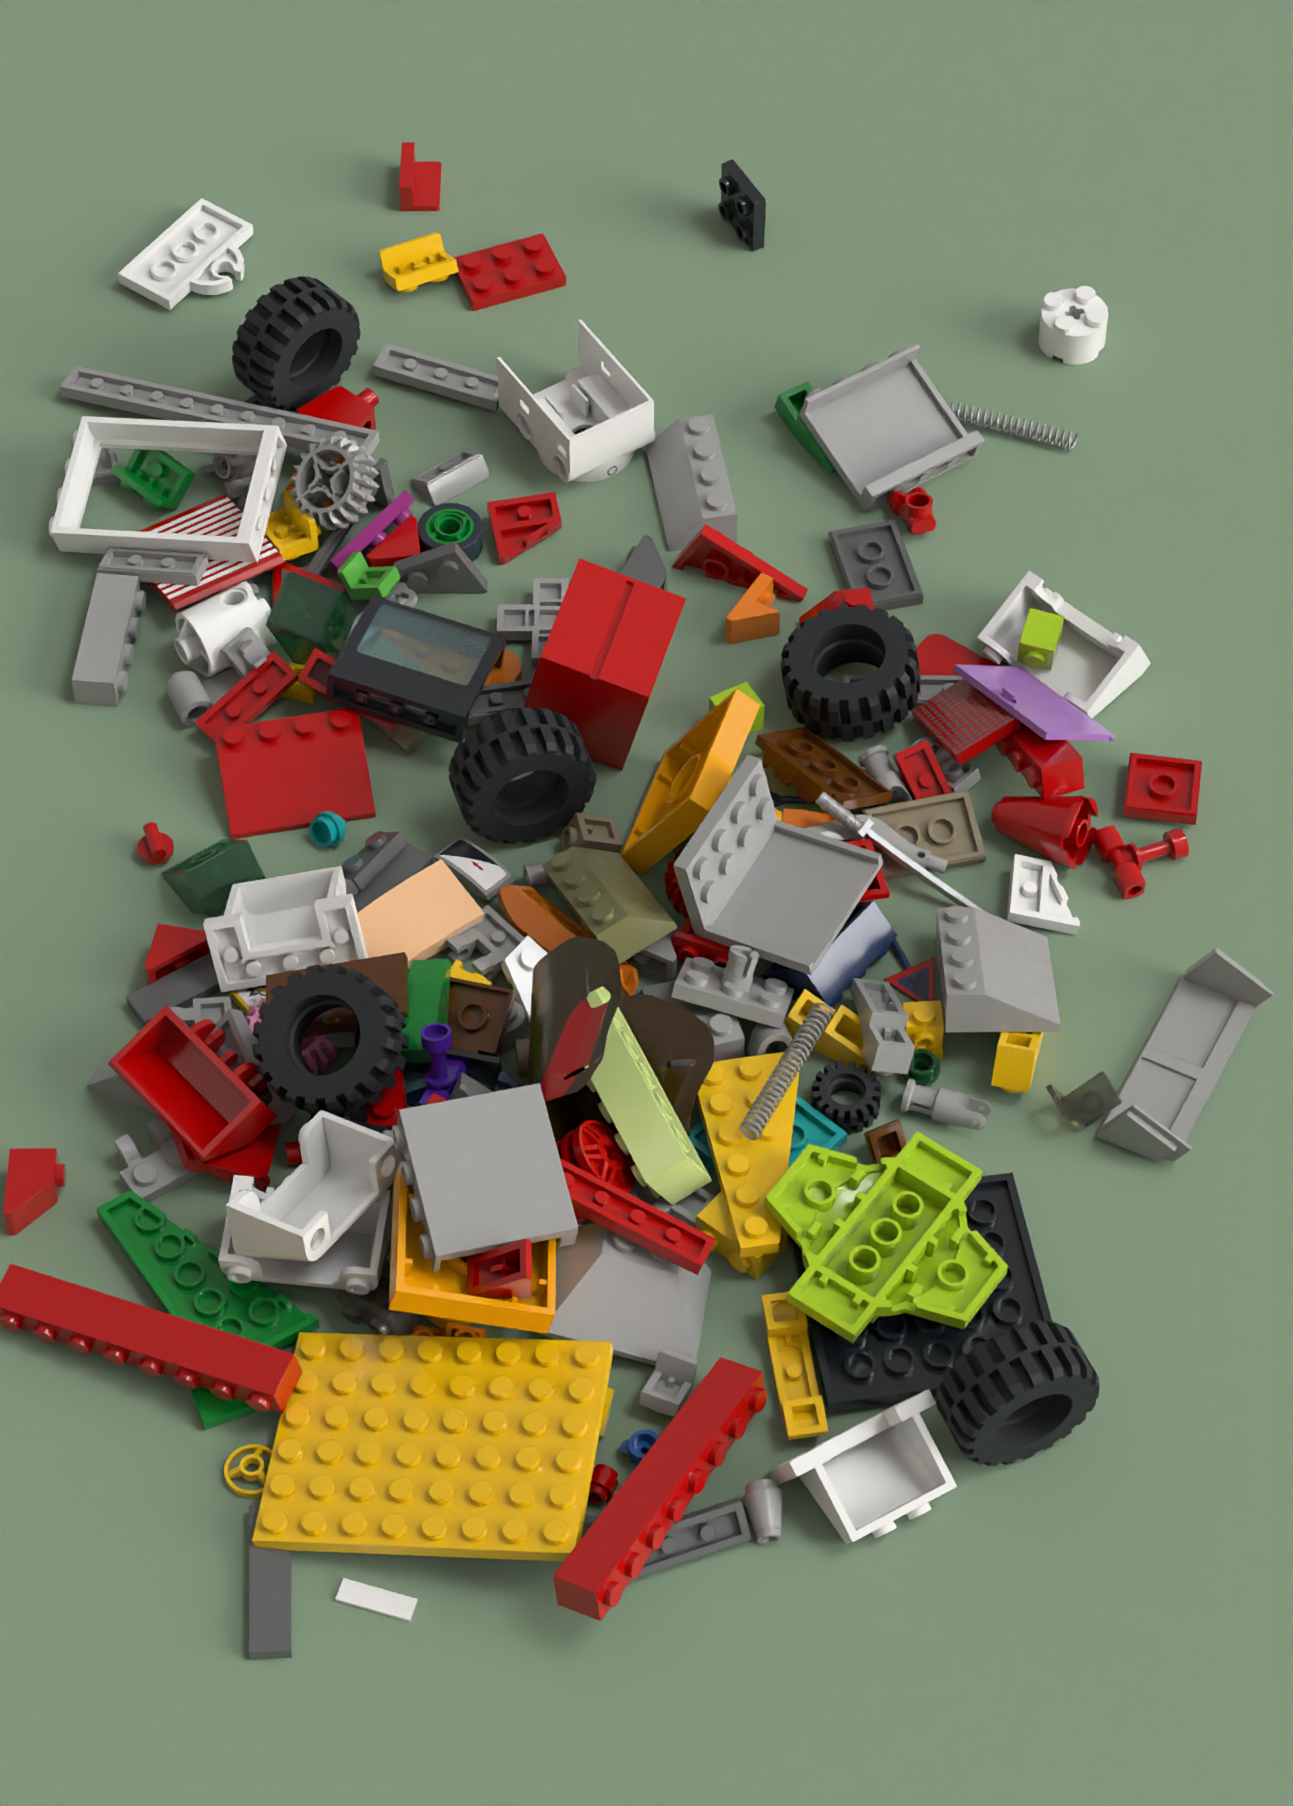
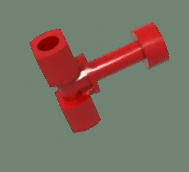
M1113 825L1103 827L1094 833L1093 844L1103 862H1111L1115 869L1113 880L1123 899H1132L1144 893L1146 881L1140 872L1143 862L1168 855L1171 860H1177L1189 855L1188 841L1180 828L1165 832L1163 834V841L1137 848L1134 843L1125 845L1119 832Z

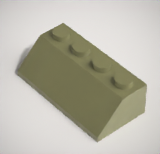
M572 846L565 851L557 853L551 860L541 865L559 898L588 936L592 939L604 941L616 952L619 964L677 929L675 922L619 853Z

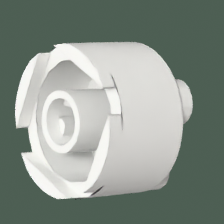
M1080 286L1077 289H1063L1045 295L1041 308L1038 342L1043 353L1049 358L1053 359L1054 355L1063 359L1064 364L1080 365L1093 361L1098 357L1099 351L1104 348L1108 308L1104 301L1096 295L1093 288Z

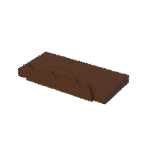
M805 727L757 735L755 744L764 751L763 768L771 765L774 770V777L786 786H789L791 782L794 783L797 788V795L809 804L814 800L816 801L823 791L847 810L889 803L891 801L893 792ZM820 807V813H824L825 810Z
M405 952L335 963L347 970L353 968L383 987L384 991L390 994L398 1003L397 1011L402 1013L404 1017H409L408 957ZM323 965L321 967L327 969L328 965ZM306 968L266 975V1004L269 1005L274 996L270 991L277 984L282 987L286 986L289 983L287 976L295 971L306 975ZM334 1008L315 1018L307 1028L303 1038L360 1029L359 1021L351 1010L347 1008Z
M450 977L448 1026L452 1030L453 1045L451 1049L498 1057L516 992L512 989Z

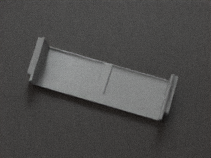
M1215 948L1186 969L1184 975L1177 981L1140 1049L1141 1053L1134 1060L1096 1130V1137L1156 1162H1160L1165 1158L1174 1162L1191 1151L1193 1147L1186 1140L1256 1007L1274 993L1265 987L1263 982L1218 948Z

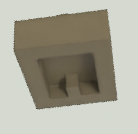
M576 812L568 826L564 827L561 833V845L565 850L572 846L618 853L623 846L615 817Z

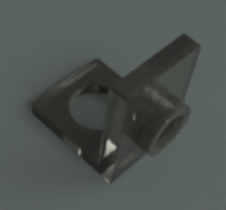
M1103 1071L1066 1096L1051 1084L1046 1087L1061 1115L1079 1131L1122 1103L1112 1083Z

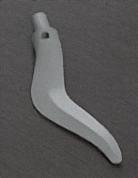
M855 815L863 822L868 818L872 820L874 824L870 828L924 869L927 868L944 874L948 863L947 859L932 855L930 850L908 842L883 821L875 817ZM837 820L803 828L840 841L851 840L855 835Z

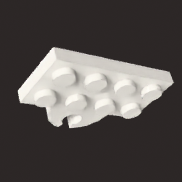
M201 198L118 273L119 283L169 310L191 291L202 295H218L233 289L232 279L218 274L230 272L234 275L235 280L242 281L245 264L242 253L238 248L253 235V225Z

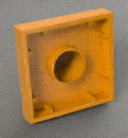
M736 689L664 751L620 853L630 868L643 875L698 829L733 777L731 774L760 704ZM775 808L777 819L781 821L782 812Z
M400 1162L393 1187L389 1310L426 1315L430 1321L444 1329L447 1322L466 1326L473 1322L547 1334L555 1317L556 1238L531 1243V1299H518V1297H512V1299H489L467 1295V1258L479 1254L443 1260L440 1264V1270L433 1272L430 1258L424 1259L421 1253L419 1235L424 1233L421 1221L414 1222L410 1198L415 1197L412 1185L405 1186Z

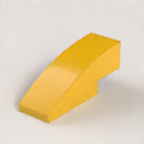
M806 989L794 1001L784 1020L792 1038L803 1024L812 1006L815 1003H825ZM841 1004L837 1010L833 1009L834 1015L831 1017L813 1050L835 1061H842L847 1066H849V1061H855L856 1069H859L864 1064L868 1067L867 1073H870L872 1071L862 1055L863 1038L859 1016ZM821 1005L816 1007L822 1008L830 1014V1010L827 1007ZM818 1010L815 1011V1013H819V1014H821V1015H823V1013H824V1012L818 1011ZM874 1072L877 1076H880V1077H883V1078L886 1077V1076H884V1075H880V1074H877L876 1072Z

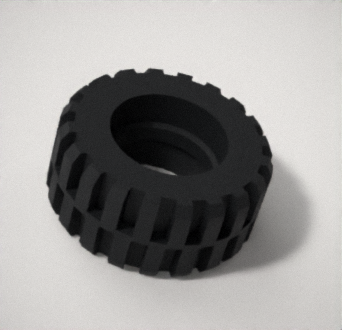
M306 276L286 279L284 284H276L271 287L270 292L267 295H262L257 300L256 306L253 309H249L246 313V320L243 325H239L236 332L237 340L233 341L232 351L234 355H232V364L238 380L271 407L283 411H296L303 405L326 393L333 385L336 386L340 382L343 372L349 369L352 364L350 360L353 355H356L358 349L356 342L360 340L361 332L358 315L349 302L320 280Z
M848 604L837 605L838 609L829 611L826 608L819 611L817 617H808L800 624L801 629L796 628L788 637V642L784 645L781 653L782 661L780 663L786 700L795 719L801 724L805 723V728L815 734H818L820 731L824 738L835 740L836 737H841L844 742H854V738L864 737V740L874 738V734L881 731L884 734L893 729V723H901L909 715L908 710L914 708L918 700L917 694L921 688L916 644H914L910 630L904 627L903 622L893 615L889 618L887 611L877 607L875 610H870L868 605L857 604V607H848ZM861 662L879 668L869 677L857 682L838 683L823 678L833 668L846 663Z
M521 707L516 712L507 710L500 712L499 717L492 720L489 717L482 721L478 729L472 728L465 735V742H459L448 769L450 772L449 782L466 824L476 834L497 843L502 840L505 844H516L517 841L522 840L525 843L534 842L537 837L544 835L546 838L553 835L554 830L560 827L564 829V827L568 826L576 812L582 813L584 811L585 803H589L596 784L595 767L577 726L568 720L566 716L556 711L552 713L551 710L538 707L537 710H532L530 707ZM534 771V772H532L531 774H529V775H527V776H525V777H523V778H520V779L511 781L512 779H514L515 777H517V776H519V775H522V774L527 773V772Z
M319 964L308 966L306 968V975L295 971L287 976L289 983L286 986L282 987L277 984L270 991L274 997L269 1005L263 1002L258 1013L263 1015L261 1023H254L252 1034L259 1038V1043L252 1046L254 1058L261 1061L257 1069L261 1077L270 1082L269 1088L276 1095L300 1110L302 1109L311 1115H316L320 1110H323L341 1118L344 1117L345 1112L355 1116L365 1112L363 1104L369 1102L375 1106L384 1098L380 1094L385 1087L392 1090L398 1080L393 1078L396 1069L404 1070L407 1059L401 1056V1049L409 1048V1036L402 1032V1029L407 1024L404 1015L397 1011L398 1003L395 999L384 991L383 987L363 973L353 968L347 970L338 964H329L327 969H324ZM334 1008H347L357 1016L360 1025V1041L352 1059L344 1067L331 1074L315 1075L308 1071L303 1063L301 1048L304 1034L309 1025L320 1014Z
M1041 1320L1031 1321L1028 1325L1023 1323L1014 1325L1010 1330L1005 1332L1001 1330L991 1335L992 1338L987 1341L977 1343L972 1347V1351L967 1355L963 1354L955 1361L956 1365L947 1370L943 1382H940L938 1387L936 1405L960 1450L969 1460L980 1465L997 1466L998 1463L1007 1465L1014 1463L1015 1460L1020 1458L1024 1460L1034 1456V1453L1042 1449L1045 1451L1052 1447L1054 1442L1060 1438L1064 1439L1072 1433L1071 1429L1076 1425H1080L1086 1419V1413L1093 1410L1096 1405V1399L1099 1396V1377L1072 1331L1065 1326L1053 1321L1045 1323Z

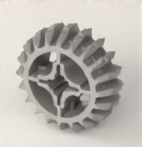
M333 435L331 439L321 437L319 444L309 443L310 453H300L303 461L301 464L293 465L297 475L289 479L295 484V487L289 492L293 498H296L293 506L302 507L300 516H302V513L309 512V518L314 517L316 526L320 524V527L335 531L337 527L348 529L349 522L359 523V513H369L366 508L368 501H376L371 495L373 489L379 488L378 484L373 481L380 474L376 468H373L376 460L368 455L369 450L365 446L358 444L357 441L351 438L346 439ZM339 459H346V462L342 465L339 463L337 465L334 464ZM327 501H334L335 503L334 505L326 508L322 506V504H324Z

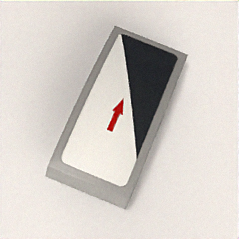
M461 836L434 856L435 862L441 859L444 861L451 872L461 879L463 887L468 892L486 901L497 895L499 888L506 887L515 881L513 875L485 850Z

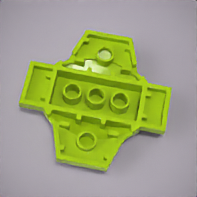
M918 1131L897 1157H884L880 1159V1163L871 1165L857 1163V1157L808 1144L767 1194L764 1202L767 1210L802 1249V1258L806 1271L787 1293L786 1302L851 1343H854L869 1322L874 1323L879 1316H892L902 1313L965 1329L1004 1278L1008 1269V1265L976 1230L971 1232L967 1225V1209L964 1201L981 1180L983 1171Z

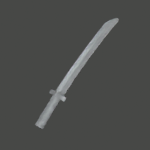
M824 791L815 801L823 810L855 834L851 840L871 838L874 846L958 906L975 907L985 911L870 828L874 822L869 818L865 822L861 821Z

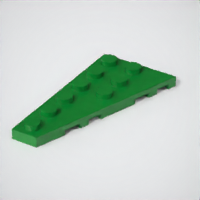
M129 1190L96 1208L98 1218L165 1313L277 1349H282L297 1341L299 1332L311 1333L320 1328L318 1318L309 1312L303 1313L292 1305L289 1298L281 1293L277 1295L261 1284L260 1281L250 1280L248 1283L230 1281L227 1275L220 1269L218 1261L219 1250L214 1247L210 1249L197 1240V1235L187 1228L183 1230L169 1221L165 1213L133 1191Z

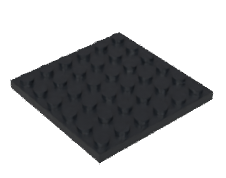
M1013 1172L982 1176L979 1183L964 1201L967 1209L966 1219L968 1228L971 1232L976 1230L1008 1265L1004 1278L965 1329L902 1313L892 1316H879L874 1323L869 1322L854 1343H851L806 1314L828 1412L902 1402L928 1389L933 1397H937L939 1384L943 1382L947 1370L953 1368L956 1365L955 1361L963 1354L967 1355L973 1350L972 1347L980 1341L985 1342L992 1338L991 1335L1001 1330L1003 1332L1010 1330L1012 1326L1020 1323L1028 1325L1031 1321L1041 1320L1045 1323L1052 1321ZM787 1233L797 1279H799L806 1271L802 1258V1249Z

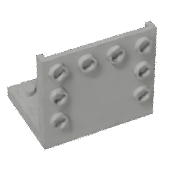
M747 755L673 864L694 935L728 947L742 945L752 948L751 952L756 950L760 958L812 975L884 863L882 855L779 821L776 816L774 802L771 798L761 758Z

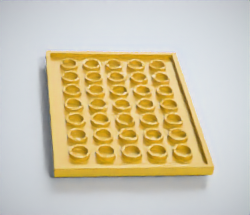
M299 1332L294 1354L303 1372L284 1412L280 1415L252 1538L254 1546L291 1551L564 1562L579 1543L582 1536L614 1351L611 1341Z

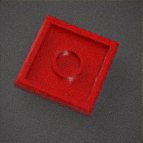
M1130 753L1123 817L1196 825L1202 761Z

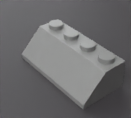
M713 414L679 418L659 434L654 442L645 446L668 551L684 549L705 524L721 532L736 543L737 511Z

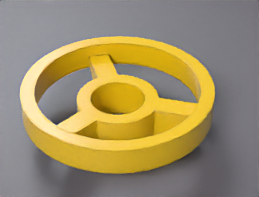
M249 1444L239 1447L229 1455L224 1465V1476L228 1487L235 1494L246 1498L262 1496L264 1488L244 1490L237 1487L230 1479L242 1476L247 1481H260L265 1485V1467L261 1456L264 1453L271 1457L272 1450L259 1444ZM248 1452H254L243 1457L240 1465L229 1471L231 1464L237 1457ZM250 1464H257L259 1466V1469L254 1472L245 1470Z

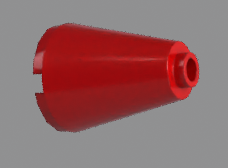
M1005 796L1000 802L995 803L991 813V820L995 823V829L998 832L1064 867L1076 869L1075 863L1083 864L1092 849L1094 833L1097 828L1090 827L1091 815L1098 817L1096 801L1087 796H1057L1046 800L1041 796Z

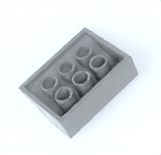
M955 905L937 908L935 946L945 1033L1060 1031L1061 1025L1048 938L975 907Z

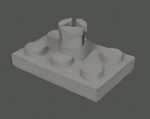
M733 945L729 949V958L725 968L716 966L713 961L703 957H695L693 959L687 957L674 983L671 997L781 1029L792 1003L795 988L788 987L785 982L779 979L768 978L764 980L754 977L753 974L759 960V953L756 950L751 952L752 948Z

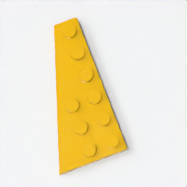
M784 1052L714 1061L696 1096V1102L740 1258L777 1253L779 1251L781 1225L764 1206L767 1194L788 1170L799 1072L794 1077V1081L782 1098L781 1103H779L778 1108H776L775 1113L772 1114V1118L769 1119V1123L766 1124V1128L763 1129L759 1139L751 1140L745 1137L740 1129V1124L747 1116L748 1111H750L760 1091H762L765 1083L769 1080ZM744 1126V1131L746 1132V1134H748L751 1137H756L755 1134L750 1133Z

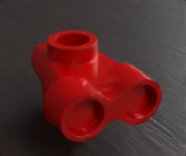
M916 487L909 493L895 491L888 496L887 504L895 515L901 516L907 524V529L910 533L919 535L935 529L936 520L932 514L933 499L924 488Z

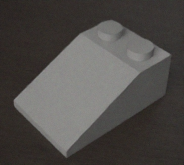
M676 980L641 988V994L652 995L689 1010L703 1021L713 1036L715 1045L714 1061L744 1057L745 1038L737 1016L671 997ZM695 1059L671 1060L667 1062L666 1067L671 1069L687 1068L692 1064H696L697 1061Z

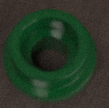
M925 1049L914 1050L908 1074H903L907 1081L909 1079L915 1080L917 1085H930L940 1075V1063L932 1052Z

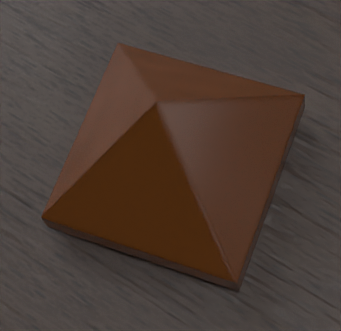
M899 1119L864 1133L873 1164L880 1163V1159L884 1157H897L907 1144Z

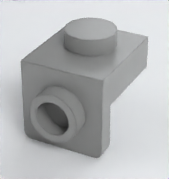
M662 1348L658 1353L655 1370L641 1391L639 1405L650 1408L659 1414L675 1417L692 1392L698 1361Z

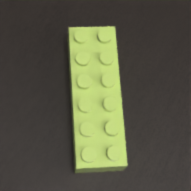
M604 987L590 992L587 1000L590 1007L595 1008L607 1003L611 995ZM618 1007L608 1031L603 1059L591 1079L587 1082V1086L593 1093L597 1091L602 1099L598 1103V1107L608 1123L614 1122L619 1132L614 1135L615 1140L626 1155L631 1154L635 1165L631 1166V1170L638 1182L643 1187L647 1185L656 1198L662 1196L670 1204L674 1205L712 1180Z

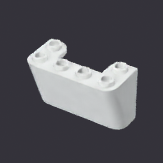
M320 1110L308 1123L303 1125L299 1132L298 1141L300 1143L303 1163L291 1175L287 1176L282 1184L261 1203L257 1193L244 1189L232 1196L225 1205L235 1253L246 1257L310 1262L318 1260L394 1181L400 1164L399 1149L395 1148L393 1138Z

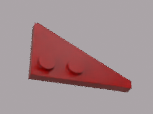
M707 524L702 527L681 551L673 564L674 568L682 571L685 565L703 569L707 578L724 580L729 584L749 589L760 573H764L773 578V589L778 590L777 597L786 600L801 602L808 591L807 588Z

